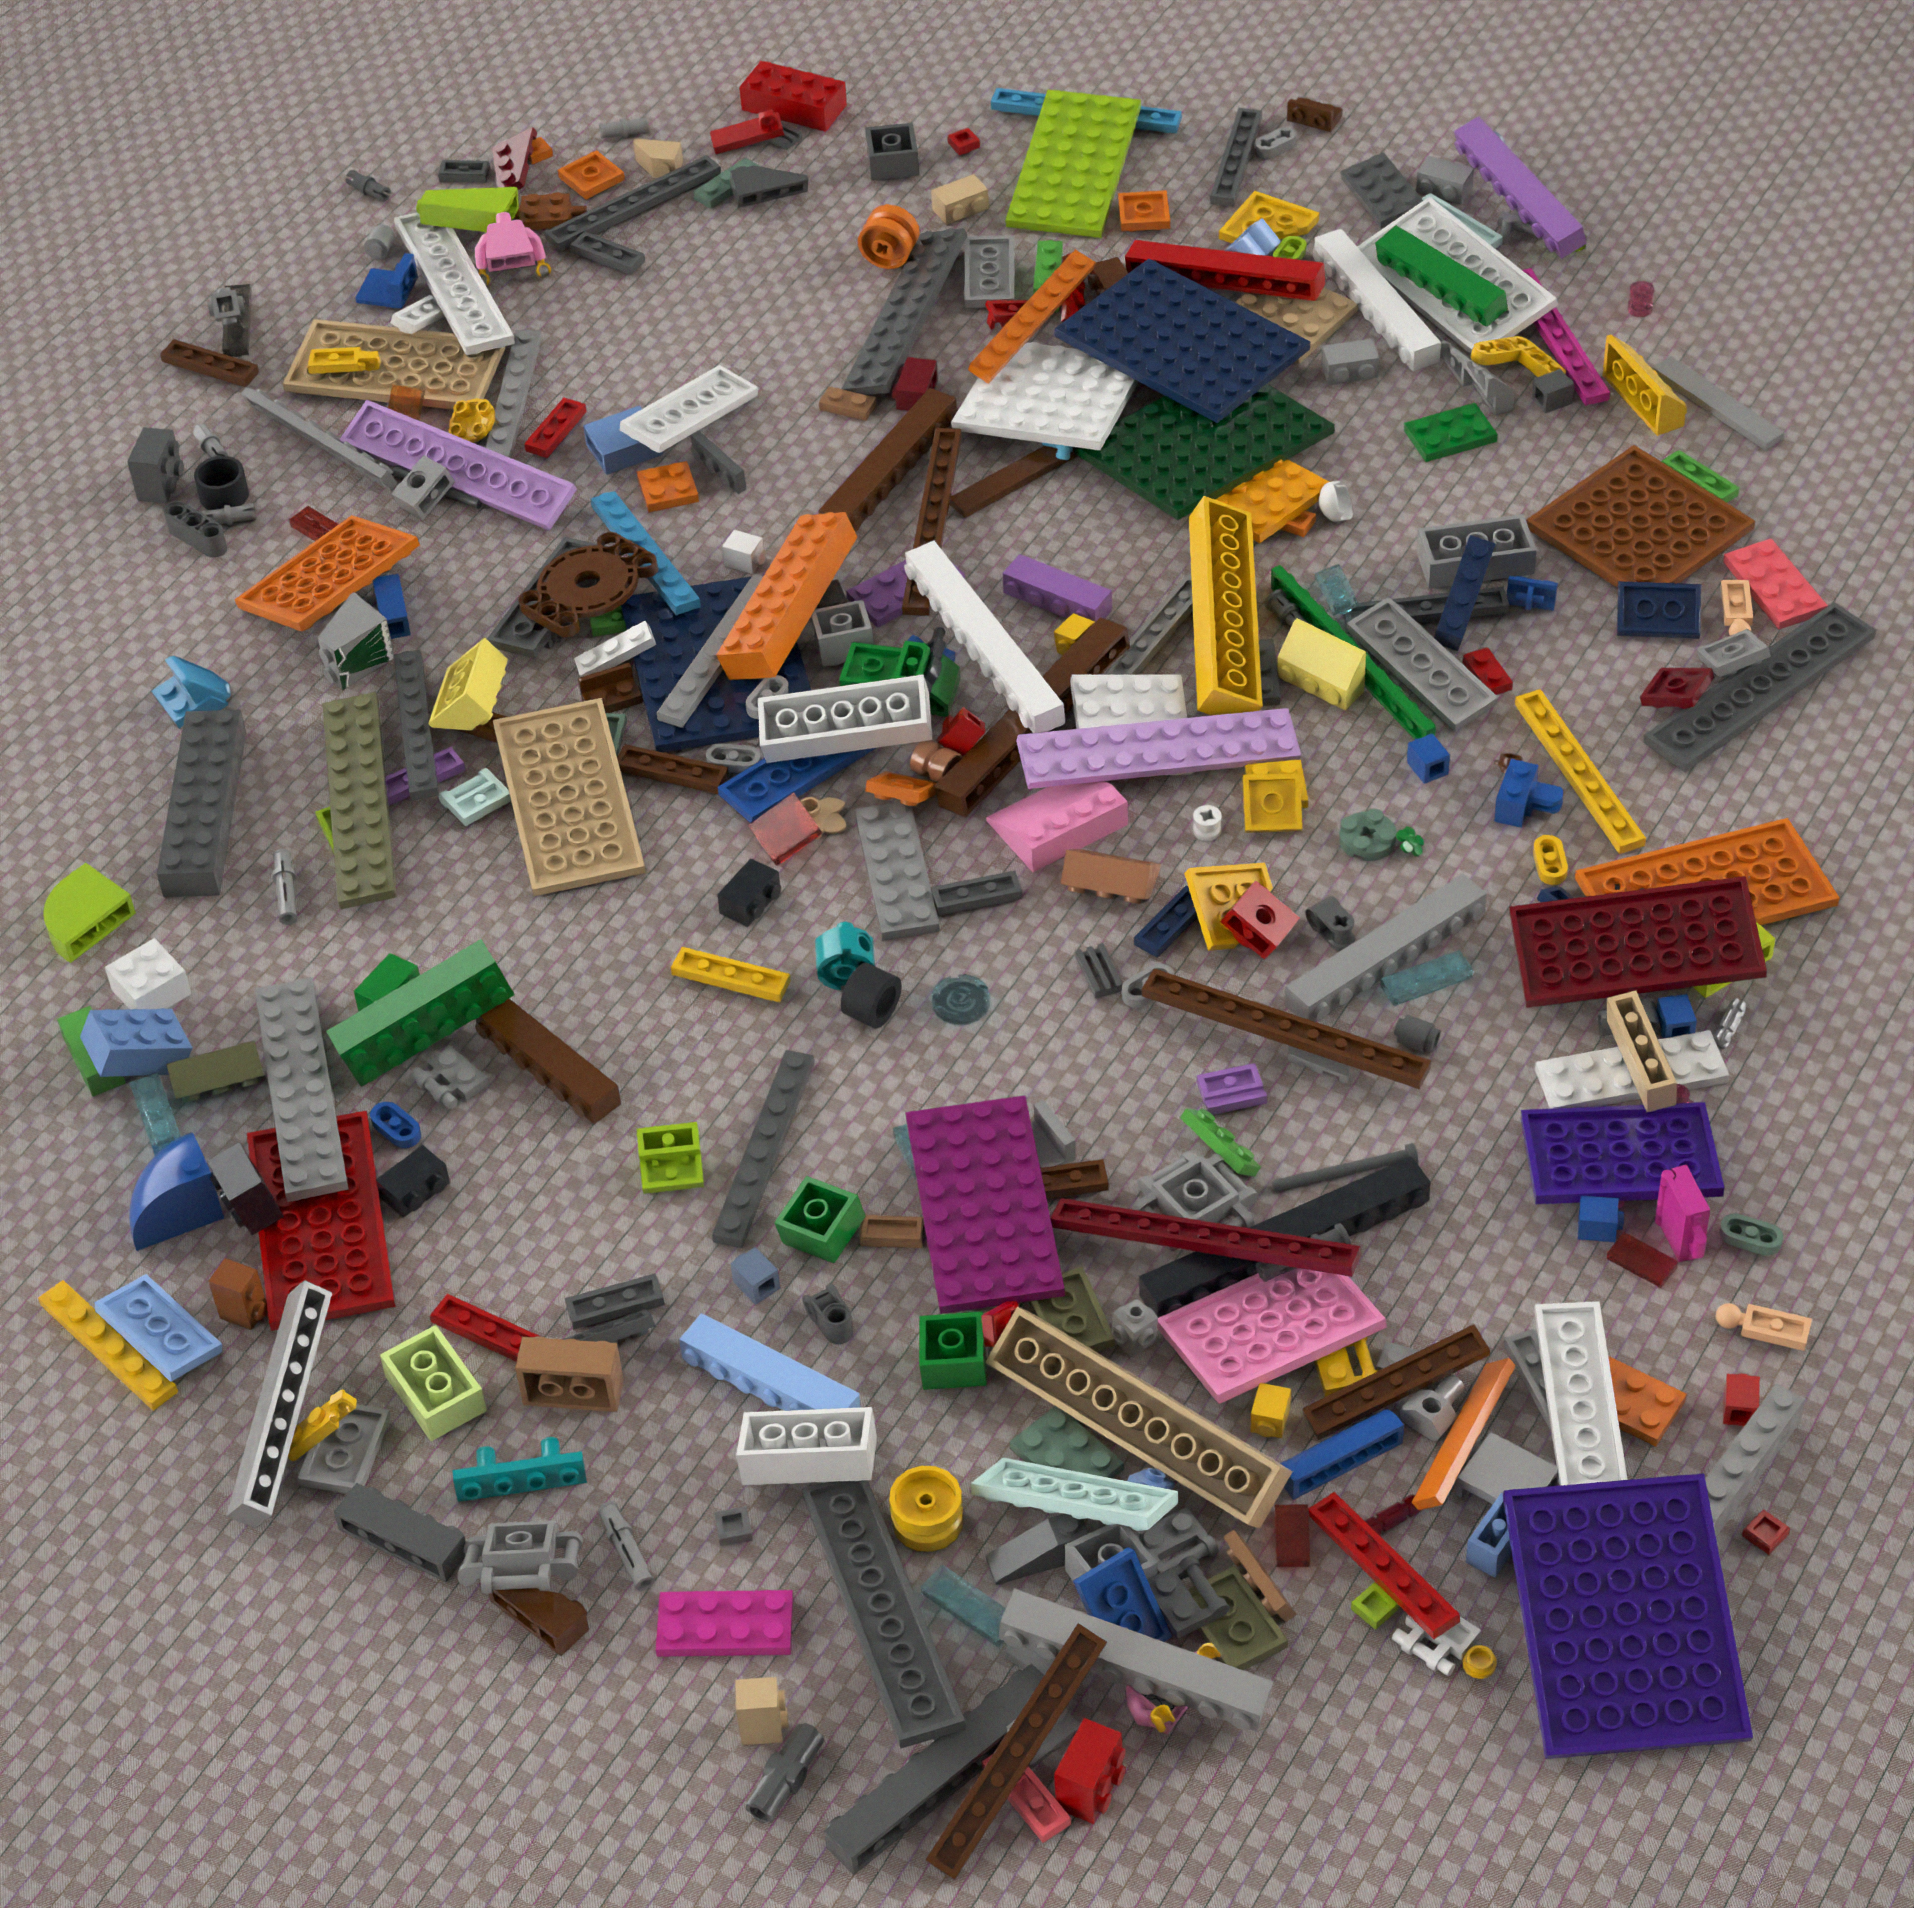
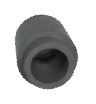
M1406 1015L1404 1019L1399 1018L1394 1029L1397 1043L1421 1052L1426 1050L1433 1052L1441 1034V1030L1435 1028V1024L1411 1015Z

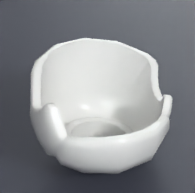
M1340 481L1326 483L1322 487L1319 496L1320 509L1325 517L1333 522L1349 520L1353 515L1348 489L1345 485H1337Z

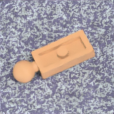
M1721 580L1720 591L1724 626H1730L1729 635L1731 636L1746 629L1751 631L1753 611L1749 580Z
M1731 1303L1721 1305L1716 1311V1320L1721 1327L1732 1329L1741 1325L1743 1326L1741 1332L1743 1337L1805 1351L1812 1318L1748 1304L1746 1313H1742L1736 1305Z

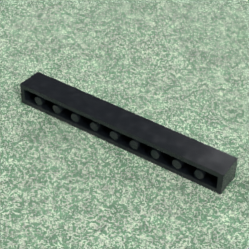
M1410 1156L1249 1228L1310 1238L1315 1233L1321 1235L1334 1229V1225L1341 1223L1348 1235L1352 1236L1358 1232H1365L1372 1226L1385 1220H1392L1399 1214L1412 1208L1423 1206L1430 1199L1431 1182ZM1195 1251L1139 1276V1295L1146 1306L1150 1307L1159 1318L1257 1274L1256 1264L1259 1262Z

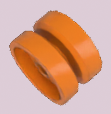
M880 205L872 210L858 236V248L864 258L879 268H899L906 263L919 238V225L907 210L896 205Z

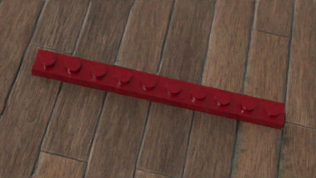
M1060 1198L1050 1218L1052 1228L1350 1277L1353 1276L1361 1257V1248L1357 1245Z

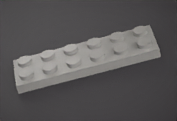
M1389 596L1347 622L1346 630L1454 731L1462 728L1497 705L1498 697Z
M895 802L854 809L882 941L939 932V921L912 806Z

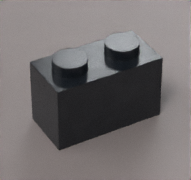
M750 858L717 894L719 913L748 927L755 919L762 915L767 905L779 896L781 892L779 871Z
M421 1145L376 1179L380 1198L403 1218L412 1211L418 1210L425 1201L433 1195L442 1192L450 1183L446 1164L424 1145Z

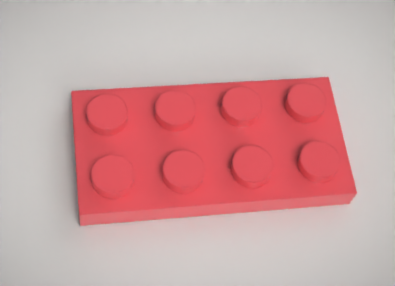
M1772 538L1724 554L1723 563L1737 580H1749L1751 597L1778 630L1809 620L1828 607Z

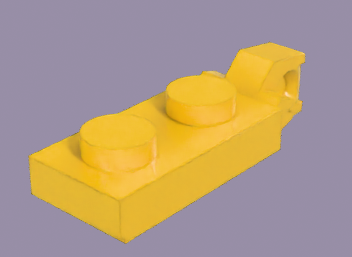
M360 347L311 349L307 368L309 374L372 371L380 369L381 361L378 351H362Z
M342 1389L331 1395L330 1400L323 1406L313 1409L306 1419L296 1425L288 1459L296 1461L339 1428V1421L356 1408L357 1399Z

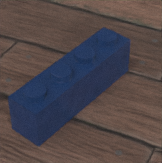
M1472 535L1469 536L1434 639L1442 646L1455 651L1459 650L1496 543Z

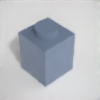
M756 1247L747 1253L740 1254L730 1263L733 1282L755 1305L780 1289L778 1269Z

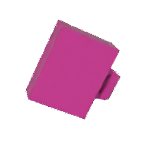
M1687 1165L1664 1170L1661 1174L1655 1223L1661 1227L1678 1262L1702 1258L1707 1241L1706 1234L1710 1208Z

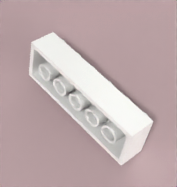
M924 675L758 698L760 747L766 763L932 740L929 691Z

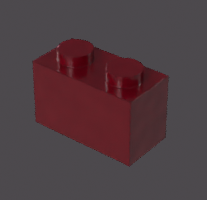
M907 357L904 367L899 368L898 383H894L892 388V398L896 399V410L909 411L929 388H936L938 382L937 360Z

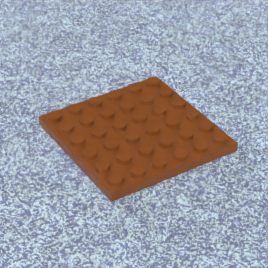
M1635 445L1526 519L1528 528L1532 533L1617 588L1618 581L1680 583L1754 530L1756 522Z

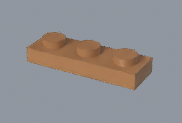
M1234 1529L1226 1534L1223 1538L1230 1546L1226 1553L1237 1567L1242 1564L1247 1570L1243 1577L1255 1592L1258 1589L1261 1590L1265 1596L1261 1602L1273 1617L1278 1614L1285 1622L1296 1616V1612L1245 1540Z

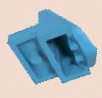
M169 656L165 659L174 676L151 691L179 729L183 727L186 711L222 710L229 705L226 700L231 696L230 684L211 670L177 656Z

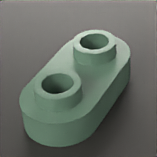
M1737 1213L1729 1214L1721 1221L1720 1237L1729 1245L1766 1256L1778 1253L1782 1247L1783 1233L1774 1224Z

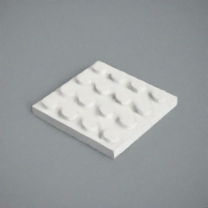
M1072 675L1070 683L1076 729L1187 718L1181 675ZM1193 772L1169 775H1193Z

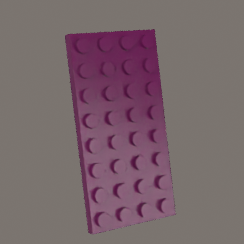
M1026 1095L905 1112L940 1314L994 1307L1006 1301L1021 1303L1065 1296V1288Z

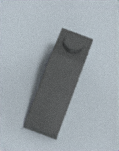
M754 165L749 167L740 166L730 171V186L738 208L808 192L809 179L807 175Z
M1069 1514L1047 1518L988 1553L986 1561L995 1584H1003L1064 1566L1065 1544L1089 1534L1084 1520L1073 1518Z

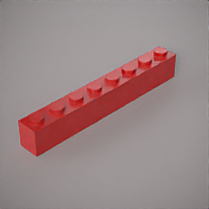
M1135 240L1125 255L1128 273L1147 259H1151L1208 288L1316 301L1326 284L1324 263L1142 240Z

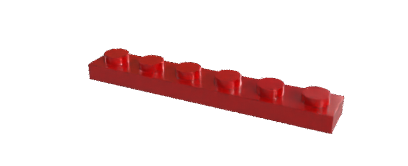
M1335 1492L1308 1508L1309 1517L1434 1640L1461 1622L1460 1613Z

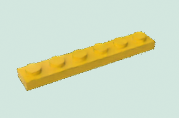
M64 1280L38 1297L40 1305L153 1411L178 1393L177 1386L173 1381L170 1382Z

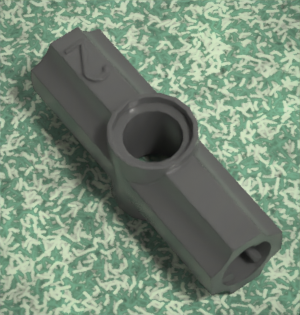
M807 1723L798 1724L781 1751L774 1752L769 1757L763 1770L762 1780L745 1804L746 1811L754 1819L762 1823H772L791 1793L796 1794L801 1789L807 1776L808 1766L824 1742V1736L814 1726Z

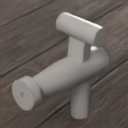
M1516 209L1512 213L1504 211L1500 213L1498 226H1502L1500 235L1503 236V244L1509 242L1512 230L1534 234L1529 223L1524 224Z

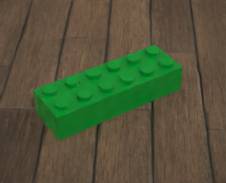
M480 939L326 1032L339 1055L362 1087L392 1068L401 1065L417 1053L426 1050L442 1038L451 1035L472 1020L479 1018L497 1005L504 1003L515 994L486 945Z

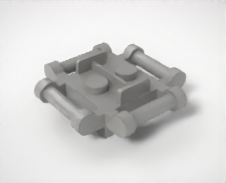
M1188 1150L1179 1156L1180 1159L1155 1174L1151 1176L1145 1175L1137 1181L1140 1190L1145 1196L1134 1203L1133 1210L1156 1213L1152 1208L1158 1205L1163 1210L1164 1215L1214 1223L1233 1214L1236 1218L1226 1223V1225L1245 1228L1254 1225V1219L1245 1207L1252 1206L1257 1201L1259 1194L1252 1187H1247L1226 1165L1227 1163L1219 1154L1205 1159L1202 1155L1196 1157ZM1167 1247L1170 1251H1176L1179 1249Z
M555 1520L489 1524L486 1536H473L466 1540L464 1545V1564L460 1566L457 1578L461 1584L467 1586L474 1584L477 1579H481L482 1594H493V1590L539 1588V1591H550L551 1575H559L560 1578L568 1581L577 1576L578 1563L576 1559L578 1552L582 1548L583 1538L578 1532H559V1525L555 1523ZM564 1548L563 1558H555L556 1549ZM482 1555L483 1562H478V1558Z

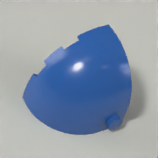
M192 1132L174 1140L160 1150L146 1165L135 1184L129 1208V1223L136 1251L224 1219L216 1188L210 1180V1177H212L210 1169Z

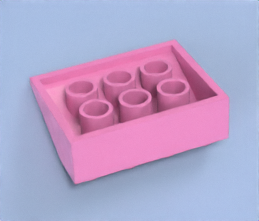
M1105 781L1051 786L986 817V821L1032 872H1035L1065 857L1066 850L1081 849L1127 826L1128 801L1112 784Z

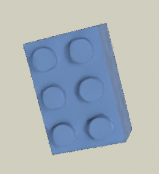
M172 1009L90 1010L80 1035L100 1077L169 1075L166 1064L189 1058L192 1051V1046Z

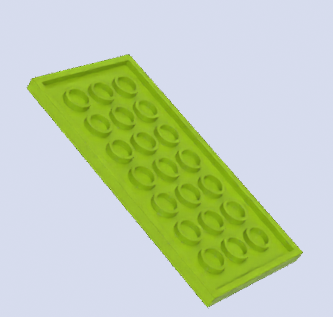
M1047 89L1005 219L1006 227L1102 238L1140 113L1141 99Z

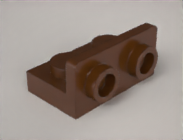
M1298 97L1297 100L1289 99L1287 102V121L1332 132L1342 117L1343 108L1331 104H1324Z
M630 663L578 679L582 701L602 698L605 713H612L643 703L642 694L633 678Z

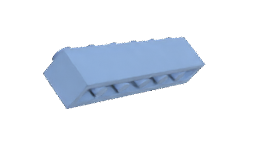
M702 1313L679 1339L682 1358L693 1367L698 1366L710 1372L718 1380L724 1379L735 1385L743 1393H751L757 1396L768 1406L778 1407L784 1411L861 1408L858 1392Z

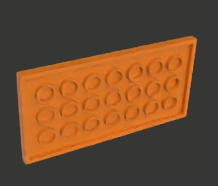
M1788 818L1579 869L1575 873V880L1585 897L1633 891L1640 888L1649 889L1746 876L1755 919L1760 925L1838 906L1840 899ZM1615 884H1619V890H1615Z

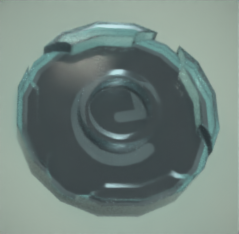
M959 974L957 978L952 979L949 976L936 984L932 991V1009L936 1016L945 1023L953 1025L974 1023L985 1016L990 1007L988 987L975 976Z

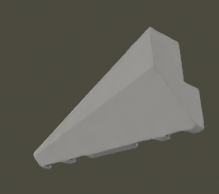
M1434 333L1441 342L1440 356L1463 387L1473 385L1494 415L1514 410L1515 390Z

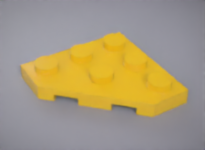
M1254 191L1219 230V239L1232 244L1249 226L1261 218L1265 220L1279 239H1284L1288 236L1305 235L1318 223L1320 213Z
M1265 862L1188 868L1184 873L1208 951L1234 949L1239 942L1234 938L1233 933L1220 921L1255 880L1271 892L1273 886Z

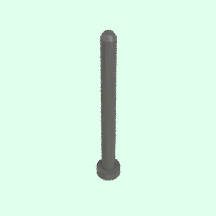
M1414 1143L1405 1145V1150L1275 1179L1272 1182V1188L1274 1191H1282L1390 1166L1410 1156L1418 1164V1154Z

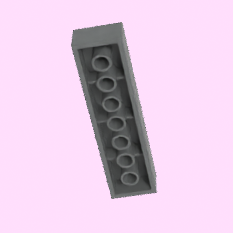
M241 710L186 711L157 869V877L163 897L220 895L246 739V729Z

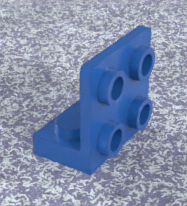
M404 253L400 263L396 264L395 271L371 268L355 297L356 303L402 309L418 279L414 254Z

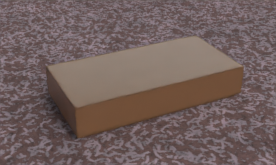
M866 1215L861 1223L860 1246L922 1248L924 1235L923 1217Z

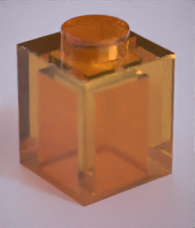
M392 384L388 408L420 421L425 390Z

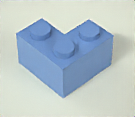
M1500 1493L1467 1543L1466 1563L1494 1578L1512 1554L1502 1493Z

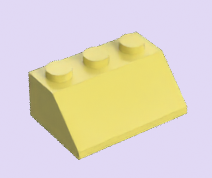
M1297 618L1293 622L1277 657L1278 677L1345 711L1364 692L1366 651Z

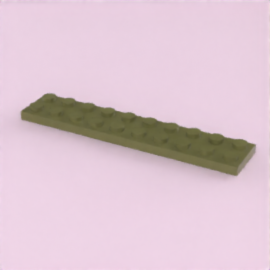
M372 692L322 703L338 904L340 909L397 898L377 693Z

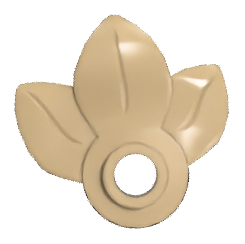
M813 797L802 799L796 807V816L801 821L802 832L811 839H819L824 832L827 834H837L847 828L846 822L839 812L844 808L845 802L833 797H826L820 801Z

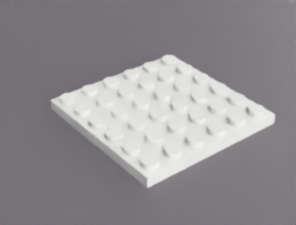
M1037 342L1026 343L989 384L978 377L951 424L953 429H961L962 432L1101 450L1139 381L1079 349L1065 348L1060 345H1042Z

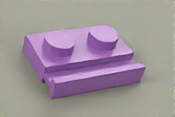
M1255 1063L1197 1075V1085L1207 1111L1212 1115L1267 1103V1094L1264 1092L1263 1083Z

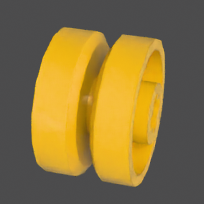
M918 1466L908 1469L896 1478L890 1488L889 1498L892 1528L896 1538L906 1547L923 1552L940 1550L954 1542L963 1529L964 1518L962 1491L957 1479L948 1471L936 1466Z

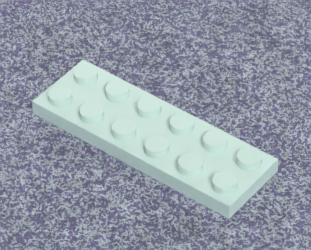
M1008 1458L999 1460L971 1483V1495L983 1497L990 1502L1004 1501L1013 1503L1016 1507H1034L1042 1509L1046 1513L1059 1512L1069 1514L1076 1519L1100 1520L1106 1525L1120 1524L1130 1526L1136 1531L1150 1529L1178 1504V1491Z

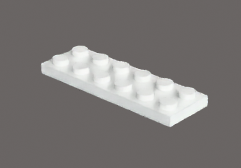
M719 365L620 421L619 430L629 435L632 439L646 445L651 450L660 453L758 395L759 387Z
M1710 1030L1658 1039L1677 1082V1092L1728 1083V1070ZM1619 1047L1542 1060L1535 1063V1071L1550 1109L1599 1107L1641 1099Z

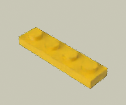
M681 947L671 966V974L673 976L779 1003L791 982L789 973L686 947Z

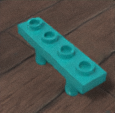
M546 1437L541 1440V1457L496 1464L495 1450L490 1446H483L476 1451L477 1467L452 1470L458 1502L587 1483L582 1451L561 1454L559 1440L555 1437Z

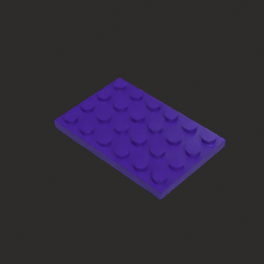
M1705 1102L1676 1103L1674 1106L1646 1112L1644 1105L1521 1110L1520 1119L1535 1205L1580 1203L1581 1196L1619 1198V1201L1658 1200L1662 1172L1683 1165L1688 1166L1704 1198L1724 1197L1725 1187Z

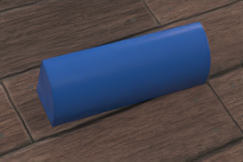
M1384 1409L1281 1462V1465L1293 1471L1283 1488L1295 1500L1403 1444L1404 1424L1396 1414L1388 1409Z

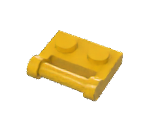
M1368 1337L1346 1346H1354L1363 1373L1360 1376H1354L1346 1347L1314 1361L1325 1397L1377 1372L1374 1369L1366 1344Z

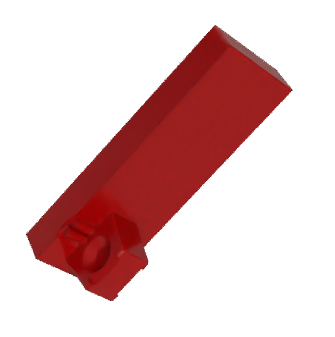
M772 109L760 112L758 118L710 131L716 155L785 135L779 113H774Z

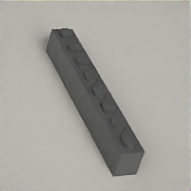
M1032 1663L1025 1669L1014 1672L1004 1686L997 1691L993 1690L988 1693L978 1707L973 1711H967L963 1714L966 1729L934 1738L931 1745L921 1753L917 1752L910 1756L905 1766L895 1774L891 1773L884 1777L879 1787L869 1795L865 1794L858 1798L853 1808L843 1816H837L832 1819L824 1830L826 1848L853 1875L859 1872L983 1770L982 1761L994 1754L1007 1734L1006 1726L1018 1717L1044 1674Z

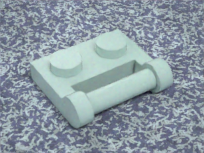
M487 768L480 770L477 776L452 790L440 792L438 796L443 807L448 808L464 826L511 802L509 790Z

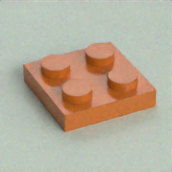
M597 150L557 170L558 178L585 200L625 180L624 172Z
M1167 190L1118 193L1121 232L1170 229Z
M687 461L636 471L648 513L699 502L698 492Z
M885 771L866 781L865 792L874 793V797L878 799L890 800L891 798L900 799L901 804L916 806L918 803L926 801L936 794L934 786L937 782Z

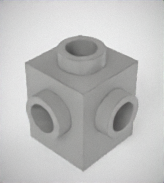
M230 287L216 289V293L210 294L211 301L207 302L210 317L215 316L217 322L222 321V325L237 323V319L242 318L240 311H245L243 297L237 296L236 290H231ZM225 303H229L232 306L228 312L222 310V306Z
M1135 1299L1127 1305H1121L1113 1313L1112 1336L1115 1338V1342L1130 1357H1133L1156 1342L1158 1317L1150 1307H1146L1140 1300Z

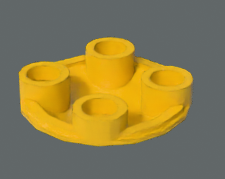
M475 398L467 401L459 400L455 403L453 407L454 412L449 421L448 432L450 434L475 443L483 439L492 430L495 422V410L487 399Z

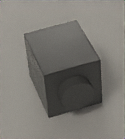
M1561 369L1534 378L1532 399L1545 414L1572 404L1573 392L1575 391L1574 383Z

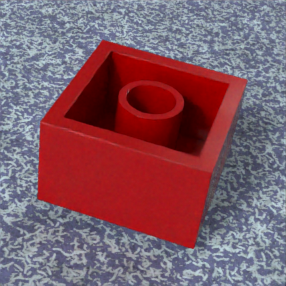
M1083 1718L1054 1773L1055 1799L1068 1814L1094 1824L1100 1813H1106L1112 1797L1110 1792L1114 1785L1119 1786L1126 1772V1766L1123 1765L1126 1749L1122 1747V1733Z

